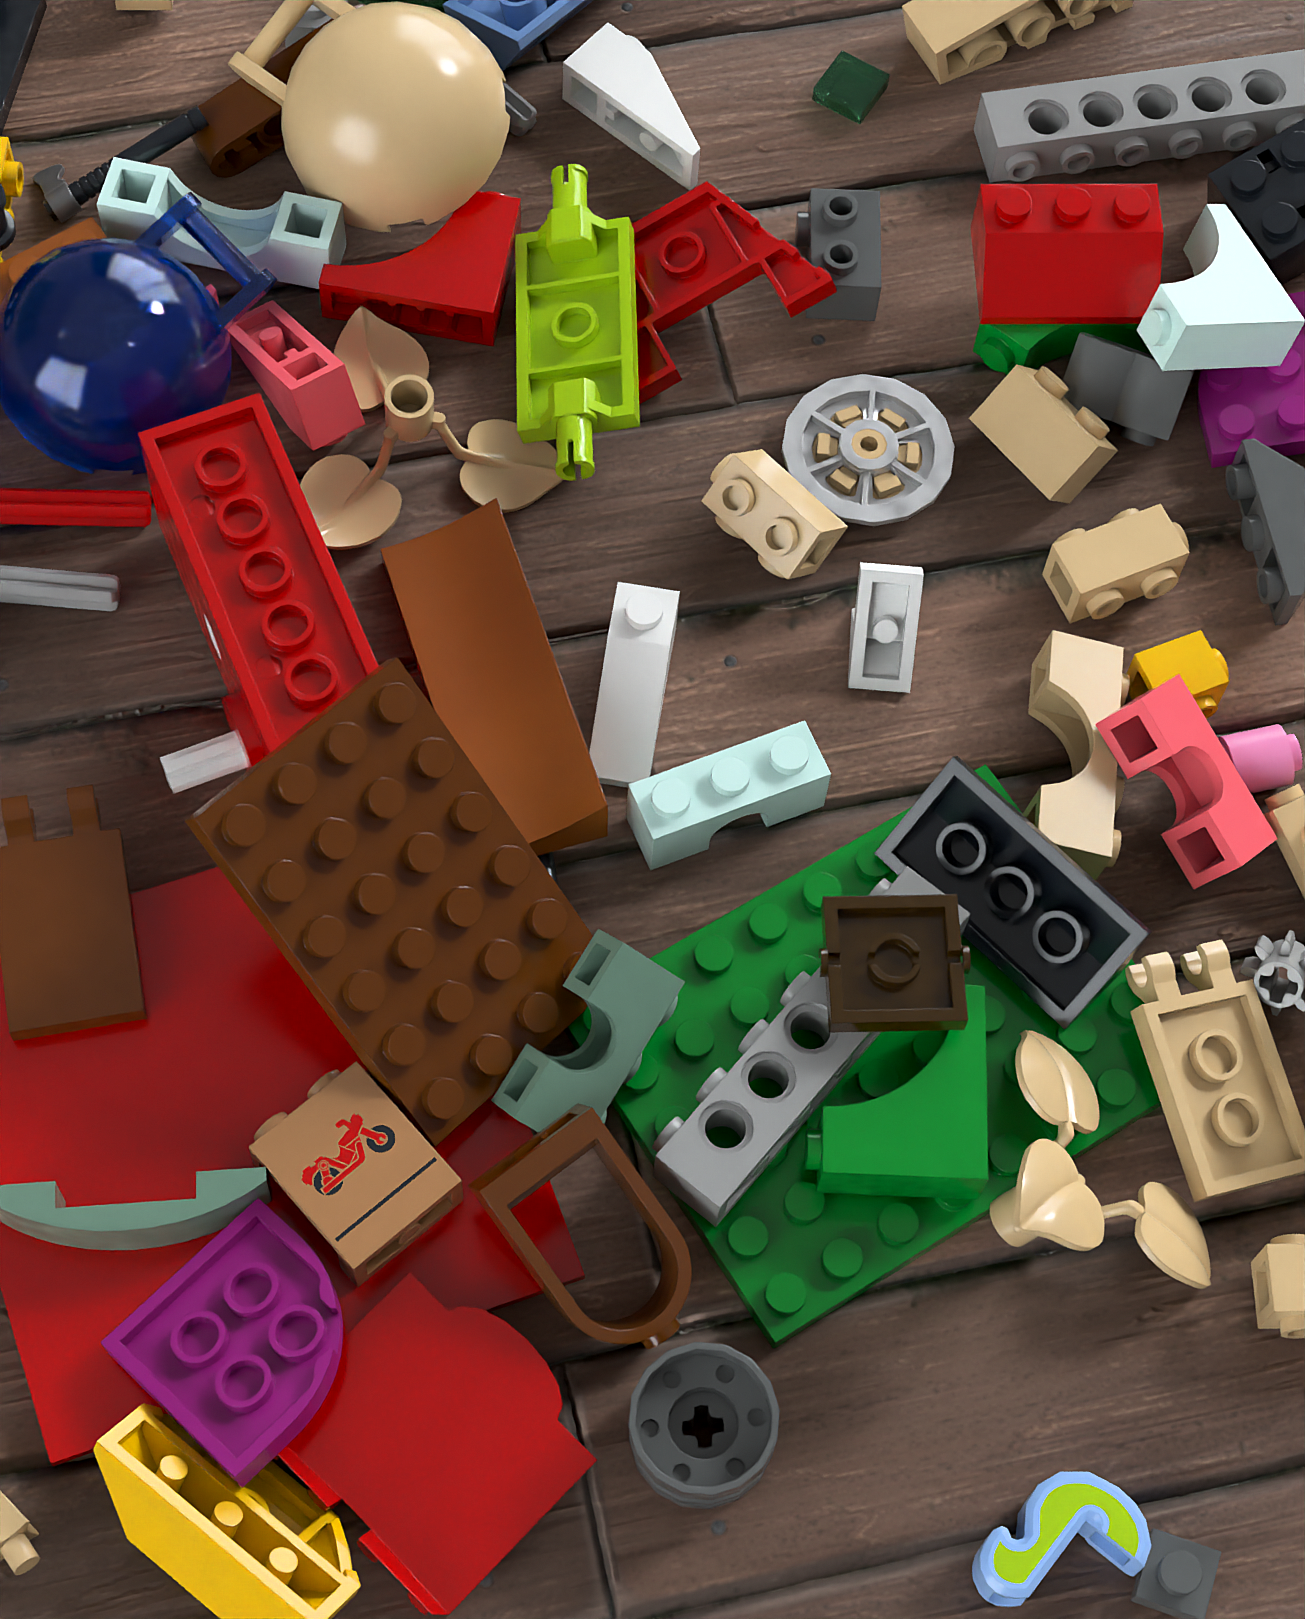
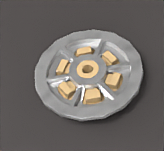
M859 374L831 379L802 397L786 421L781 453L787 472L841 521L878 526L908 520L935 502L950 479L955 446L946 418L925 394L896 379Z

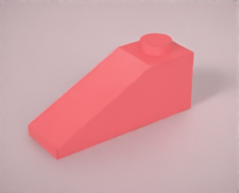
M274 300L221 325L225 336L285 423L313 451L322 446L337 444L348 433L366 425L345 364Z

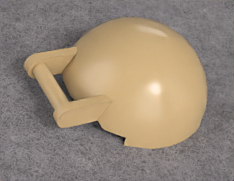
M285 0L244 54L237 51L228 62V65L240 77L282 106L281 131L286 155L307 195L342 202L344 222L350 226L378 232H391L389 225L404 224L423 219L426 225L434 223L463 206L486 183L502 155L510 125V115L505 110L503 83H506L504 74L484 43L459 20L435 8L396 1L371 3L356 9L344 0ZM314 5L334 20L323 26L304 46L292 66L286 85L264 70L263 67L310 6Z

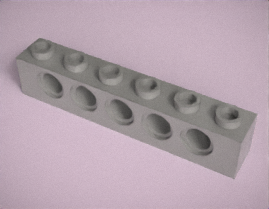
M1305 49L981 93L974 124V133L989 182L1007 180L1018 182L1036 176L1065 172L1077 174L1093 168L1115 165L1133 166L1144 161L1172 157L1184 159L1195 154L1222 150L1240 151L1251 146H1258L1305 119Z
M907 866L893 883L885 878L882 879L868 896L932 895L944 893ZM958 904L962 938L970 913ZM820 967L812 976L803 971L792 981L780 999V1003L785 1006L770 1024L761 1019L751 1028L738 1047V1051L743 1056L728 1073L721 1067L716 1069L696 1095L695 1099L701 1103L685 1122L678 1116L675 1117L663 1129L653 1144L652 1149L657 1152L653 1177L715 1227H717L881 1033H829L825 977H820ZM800 1030H810L817 1033L823 1039L824 1045L817 1049H805L796 1044L791 1035ZM758 1078H769L781 1086L783 1093L775 1098H762L751 1090L749 1083ZM724 1126L733 1129L740 1136L742 1142L732 1148H719L709 1141L706 1133L712 1128Z

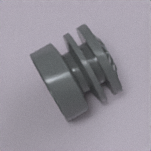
M693 1342L666 1351L644 1370L631 1395L628 1424L629 1443L637 1470L657 1494L681 1507L712 1509L738 1501L760 1482L776 1446L780 1409L771 1381L752 1358L725 1344ZM699 1415L707 1416L709 1427H720L722 1431L713 1434L711 1446L707 1448L698 1447V1441L695 1436H684L683 1431L693 1428L694 1417Z

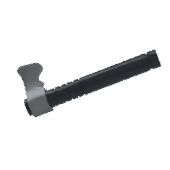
M196 105L189 109L186 114H181L114 157L148 164L196 134V131L206 128L209 124ZM113 157L108 160L109 162L101 164V167L98 166L93 172L87 173V176H82L79 178V181L76 180L69 185L64 179H61L65 172L61 164L50 166L33 176L32 180L44 192L45 200L42 203L55 222L57 220L64 222L82 211L81 205L89 201V198L97 196V193H101Z

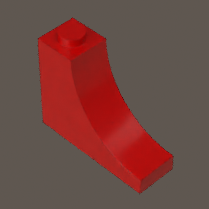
M477 191L463 206L454 211L446 224L435 235L407 253L371 264H323L318 282L322 317L348 321L360 306H363L381 320L403 331L494 347L515 261V235L521 234V198L506 196L496 191Z

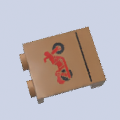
M356 1061L342 1073L336 1069L321 1077L307 1094L309 1099L289 1115L286 1112H280L268 1119L255 1133V1142L249 1146L254 1168L266 1167L267 1173L272 1176L334 1248L338 1255L340 1268L358 1288L463 1201V1188L460 1177Z

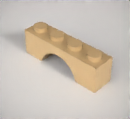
M1052 630L1032 663L1028 714L1046 725L1062 742L1070 758L1072 778L1060 783L1041 785L1022 815L1096 881L1105 867L1111 868L1114 866L1119 855L1121 831L1114 829V816L1122 801L1124 778L1117 776V761L1095 724L1124 706L1129 691L1130 677L1128 674L1122 673L1124 647Z

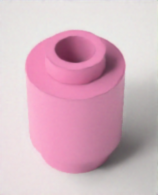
M1279 724L1218 737V740L1251 794L1292 785L1295 771L1302 769V753L1296 736L1294 734L1286 735L1284 729Z

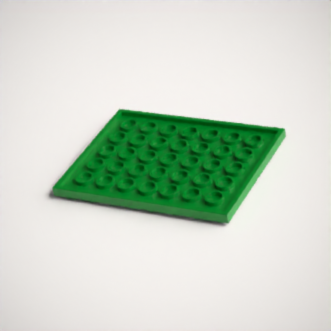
M986 764L974 770L1023 814ZM912 807L649 958L685 981L677 994L678 1001L673 1014L666 1023L656 1028L643 1049L642 1061L638 1071L630 1081L621 1085L611 1103L653 1167L657 1152L652 1147L663 1129L677 1116L684 1122L701 1104L695 1098L710 1075L719 1067L728 1073L743 1056L738 1051V1047L751 1028L761 1019L770 1024L785 1007L780 1003V999L792 981L803 971L812 976L821 966V958L818 957L819 948H823L821 919L823 896H868L882 879L885 878L891 883L897 879L898 875L874 853ZM962 935L961 944L962 946H969L971 957L969 974H964L965 985H985L988 1181L978 1200L817 1193L816 1170H805L804 1165L806 1129H817L823 1106H843L869 1101L904 1085L920 1073L933 1059L945 1040L947 1030L881 1032L717 1227L713 1226L670 1191L773 1349L988 1215L991 1202L1017 1185L1021 1161L1027 1147L1038 1139H1048L1051 1141L1056 1139L1058 1125H1053L1041 1118L1025 1099L1019 1086L1015 1056L1016 1049L1021 1041V1035L1019 1034L1024 1030L1044 1035L1067 1050L1082 1066L1095 1089L1099 1104L1098 1127L1090 1134H1083L1074 1129V1137L1065 1148L1073 1161L1161 1106L1130 1013L1133 1009L1145 1004L1132 992L1127 982L1125 968L1136 965L1132 959L1099 997L1067 1029H1063ZM588 1006L578 1018L564 1029L576 1050L583 1045L590 1033L592 1019ZM800 1030L791 1035L795 1043L805 1049H817L824 1045L823 1039L817 1033L810 1030ZM758 1078L749 1083L751 1090L762 1098H775L783 1093L781 1086L769 1078ZM715 1127L706 1133L709 1141L719 1148H732L742 1142L740 1136L728 1127Z

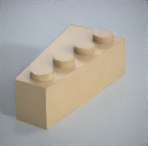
M911 0L902 6L908 40L941 85L1002 60L1007 47L1018 43L1020 46H1026L1027 49L1046 42L1047 35L1051 29L1069 23L1074 30L1094 22L1095 15L1093 12L1111 6L1118 13L1133 7V0Z

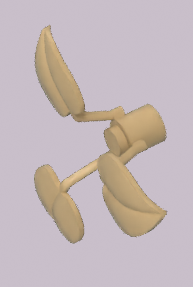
M360 306L354 312L338 338L334 355L346 366L361 412H370L385 404V424L387 428L384 430V440L376 465L371 472L361 459L351 455L339 454L327 456L317 461L309 468L300 483V487L328 549L343 550L362 547L388 533L399 516L402 503L398 489L380 479L387 469L394 444L398 439L406 442L418 441L426 437L432 429L437 430L455 458L466 461L460 470V485L466 496L479 507L497 498L502 513L514 512L531 505L564 480L558 477L555 471V464L557 462L556 449L547 441L523 444L517 432V423L512 421L490 419L476 423L468 434V449L463 448L446 425L445 415L434 412V392L431 385L427 382L429 361L423 347L408 333L381 320L367 308Z
M1027 1030L1019 1034L1021 1035V1041L1016 1049L1015 1056L1019 1086L1025 1099L1034 1111L1047 1122L1058 1125V1135L1054 1141L1038 1139L1031 1143L1023 1155L1017 1185L991 1202L990 1217L998 1234L1014 1247H1022L1040 1236L1070 1249L1089 1251L1099 1246L1103 1240L1104 1219L1128 1215L1136 1219L1135 1237L1139 1246L1157 1267L1171 1277L1192 1287L1204 1289L1210 1286V1260L1203 1231L1192 1209L1178 1193L1162 1183L1148 1182L1140 1187L1138 1202L1127 1200L1101 1206L1094 1193L1085 1185V1178L1078 1174L1077 1168L1065 1148L1074 1137V1129L1083 1134H1090L1098 1127L1099 1104L1093 1084L1082 1066L1062 1046L1037 1032Z

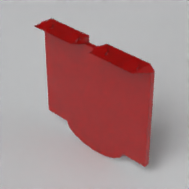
M410 1271L343 1337L337 1373L321 1407L304 1429L273 1458L277 1460L280 1457L309 1487L307 1493L319 1508L327 1511L329 1508L333 1510L343 1500L371 1530L358 1538V1547L372 1562L377 1563L380 1561L409 1591L407 1597L410 1602L424 1615H427L429 1612L432 1615H450L598 1461L558 1421L563 1407L559 1385L547 1362L528 1339L505 1320L482 1308L461 1305L448 1310Z

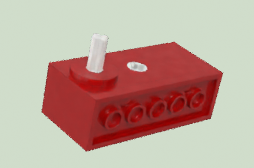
M260 393L138 433L159 526L229 694L222 697V704L230 733L160 757L173 794L241 769H245L247 772L379 667Z

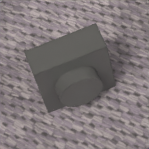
M1153 1528L1149 1532L1151 1549L1144 1568L1137 1573L1130 1601L1180 1619H1205L1221 1551Z

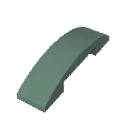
M266 1167L196 1172V1199L66 1207V1201L55 1181L0 1185V1222L37 1239L59 1245L96 1250L155 1248L186 1242L225 1228L257 1198L264 1204L271 1202L272 1187Z

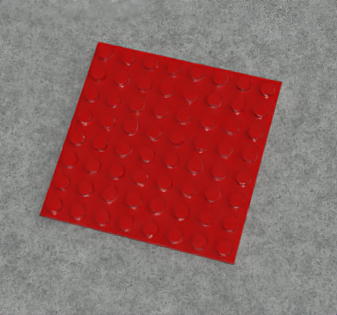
M219 867L130 894L147 1019L13 1041L8 1027L0 957V1185L55 1181L66 1201V1207L196 1199V1172L254 1168L249 1146L255 1142L254 1135L257 1130L272 1116L280 1112H286L289 1115L309 1099L307 1097L309 1090L321 1077L336 1069L342 1073L356 1061L366 1071V1066ZM495 1093L436 1147L432 1146L462 1180L463 1201L358 1288L340 1268L338 1255L334 1248L268 1173L272 1187V1201L266 1205L312 1248L322 1262L336 1290L341 1306L343 1337L409 1271L448 1310L466 1305L492 1312L544 1293L468 1187L471 1182L533 1137L530 1127L514 1119L491 1101ZM549 1180L510 1209V1211L563 1286L585 1279V1274ZM0 1222V1288L52 1466L94 1452L93 1449L96 1442L143 1403L162 1409L163 1414H168L108 1354L101 1341L223 1229L186 1242L138 1250H96L59 1245L37 1239Z

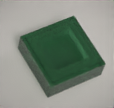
M841 50L814 86L812 100L861 124L887 89L890 74Z

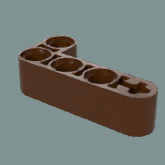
M356 5L353 7L357 9L365 5ZM330 19L269 59L263 69L287 85L292 66L304 46L323 26L334 19ZM240 78L198 106L209 126L201 131H196L197 133L191 136L209 169L217 177L227 178L235 176L284 145L281 131L282 106L243 78Z

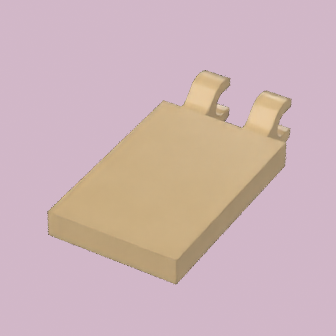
M1222 939L1199 944L1196 946L1197 951L1180 956L1182 971L1186 979L1198 988V992L1181 995L1176 981L1175 967L1168 952L1144 956L1141 958V964L1125 968L1130 989L1145 1003L1133 1009L1130 1013L1194 1202L1305 1174V1128L1253 979L1236 983L1230 965L1229 952Z

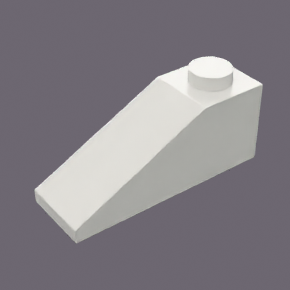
M606 23L563 62L562 99L686 189L692 190L697 185L700 147L651 53L645 49L638 39L625 35L610 23Z
M618 582L589 751L601 784L628 788V784L650 777L676 630L680 591Z

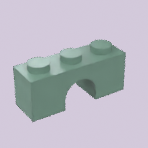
M597 929L563 984L565 988L580 996L589 1007L592 1023L586 1041L573 1053L559 1057L546 1055L527 1043L491 1101L514 1119L536 1132H540L577 1103L592 1107L602 1122L605 1123L606 1109L621 1085L630 1081L638 1071L642 1061L643 1049L656 1028L666 1023L673 1014L678 1001L677 994L685 981L624 942Z

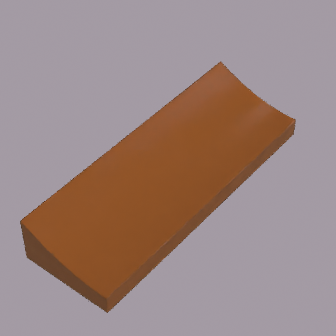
M497 498L442 528L380 549L382 564L429 703L535 854L538 856L607 837L608 804Z

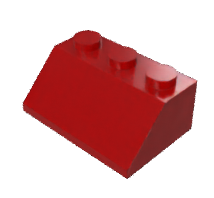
M981 184L971 223L980 324H1140L1161 281L1164 230L1158 185Z

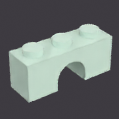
M804 720L628 784L626 818L649 869L653 870L709 849L710 839L713 834L724 825L740 817L760 813L766 827L823 807L831 772Z

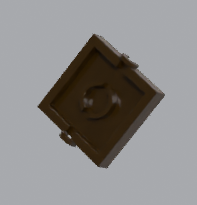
M957 894L823 896L821 903L823 948H819L818 957L821 958L820 977H825L829 1033L965 1030L968 1022L964 974H969L971 957L969 946H962Z

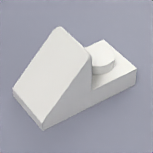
M860 562L856 605L851 612L848 688L910 693L924 577L922 567Z

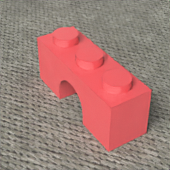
M1180 674L1138 696L1095 724L1127 779L1142 771H1150L1159 776L1170 789L1176 804V819L1174 824L1163 832L1161 836L1193 889L1243 866L1278 839Z

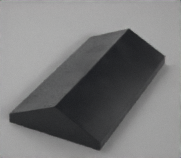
M958 756L952 757L874 853L898 876L908 866L944 894H957L958 904L970 913L963 936L1063 1029H1067L1120 975L1152 933L1149 928Z

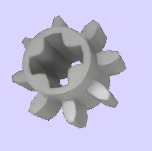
M1291 930L1288 931L1284 939L1273 943L1266 936H1260L1255 946V951L1259 958L1253 956L1246 957L1241 966L1240 973L1248 977H1254L1253 983L1258 997L1265 1004L1271 1006L1272 1015L1277 1016L1281 1008L1293 1004L1304 1012L1305 946L1295 941L1294 931ZM1279 967L1288 969V979L1279 977Z

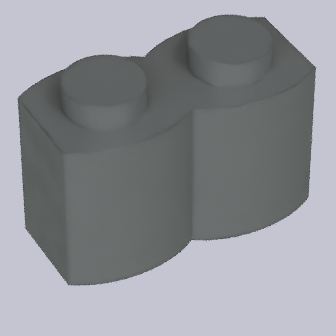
M1081 332L1063 378V382L1069 389L1064 397L1078 411L1082 407H1086L1100 419H1106L1122 425L1123 428L1120 433L1122 437L1153 447L1157 438L1168 441L1171 437L1195 370L1162 371L1152 354L1093 334Z

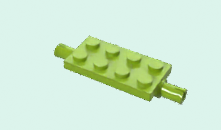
M568 164V182H564L563 165L557 166L552 170L553 209L549 211L547 220L538 231L515 235L517 432L523 444L556 439L557 462L555 464V471L558 477L569 481L576 480V464L581 465L582 479L591 477L595 472L592 434L640 427L634 229L629 216L605 220L594 215L587 208L588 172L579 164Z

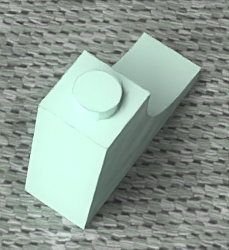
M1206 204L1183 248L1192 266L1194 277L1176 283L1160 284L1142 317L1137 332L1162 371L1280 366L1303 327L1305 319L1226 204Z

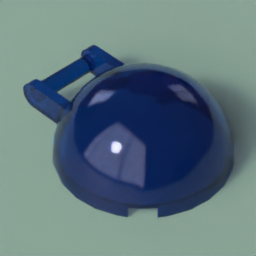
M192 192L184 195L136 240L115 237L81 239L51 250L29 265L4 295L0 304V403L5 414L24 438L51 459L94 474L95 469L109 471L132 470V475L143 474L147 471L139 441V432L223 404L231 381V340L228 329L256 304L278 279L267 268L260 271L199 210L202 203ZM181 227L243 287L221 309L215 298L195 273L172 255L159 249Z

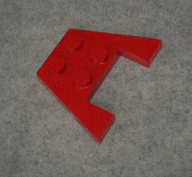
M708 181L632 224L635 249L639 405L682 381L658 334L735 289L764 274L791 318L837 292L834 281L827 271L820 266L816 268L801 257L798 249L784 239L779 240L764 229L757 218Z

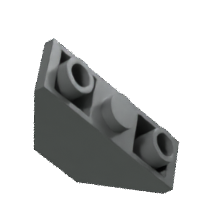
M1254 438L1244 439L1241 441L1232 464L1227 466L1225 475L1226 488L1230 499L1238 501L1243 517L1241 521L1243 545L1248 552H1253L1256 560L1259 598L1263 604H1269L1275 626L1283 625L1289 622L1305 598V468Z

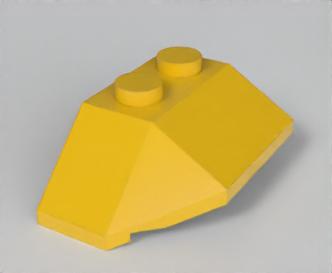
M145 1403L140 1405L96 1442L93 1451L127 1539L220 1619H332L357 1594L361 1585L357 1572L352 1570L350 1550L339 1516L331 1509L324 1511L319 1508L308 1495L307 1489L272 1460L241 1488L169 1414H163L161 1408Z

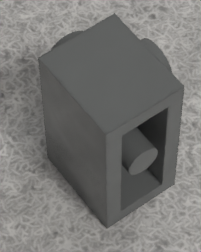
M811 188L807 212L797 211L795 246L806 247L805 260L814 267L820 266L827 271L834 281L837 292L806 309V318L875 321L881 292L880 191Z

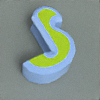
M1059 1472L1038 1484L1028 1496L1017 1515L1016 1540L1011 1538L1008 1529L1003 1526L994 1529L985 1539L973 1560V1581L979 1594L987 1602L1002 1607L1021 1606L1025 1599L1029 1598L1076 1533L1084 1537L1089 1545L1124 1573L1134 1577L1144 1568L1151 1549L1146 1519L1136 1503L1119 1487L1090 1472Z

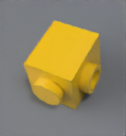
M1201 630L1134 654L1127 671L1130 677L1128 693L1132 700L1180 674L1206 720L1218 710V704L1230 682L1228 667L1223 655L1216 648L1211 649Z

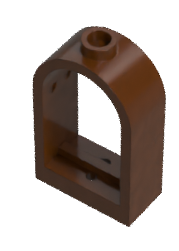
M577 1103L468 1185L553 1307L569 1323L600 1341L612 1344H631L641 1341L646 1349L662 1344L679 1329L680 1323L676 1317L687 1299L692 1277V1265L688 1247L675 1224L592 1107ZM592 1148L655 1236L662 1257L660 1281L650 1300L634 1314L611 1321L592 1319L581 1311L510 1211V1209Z

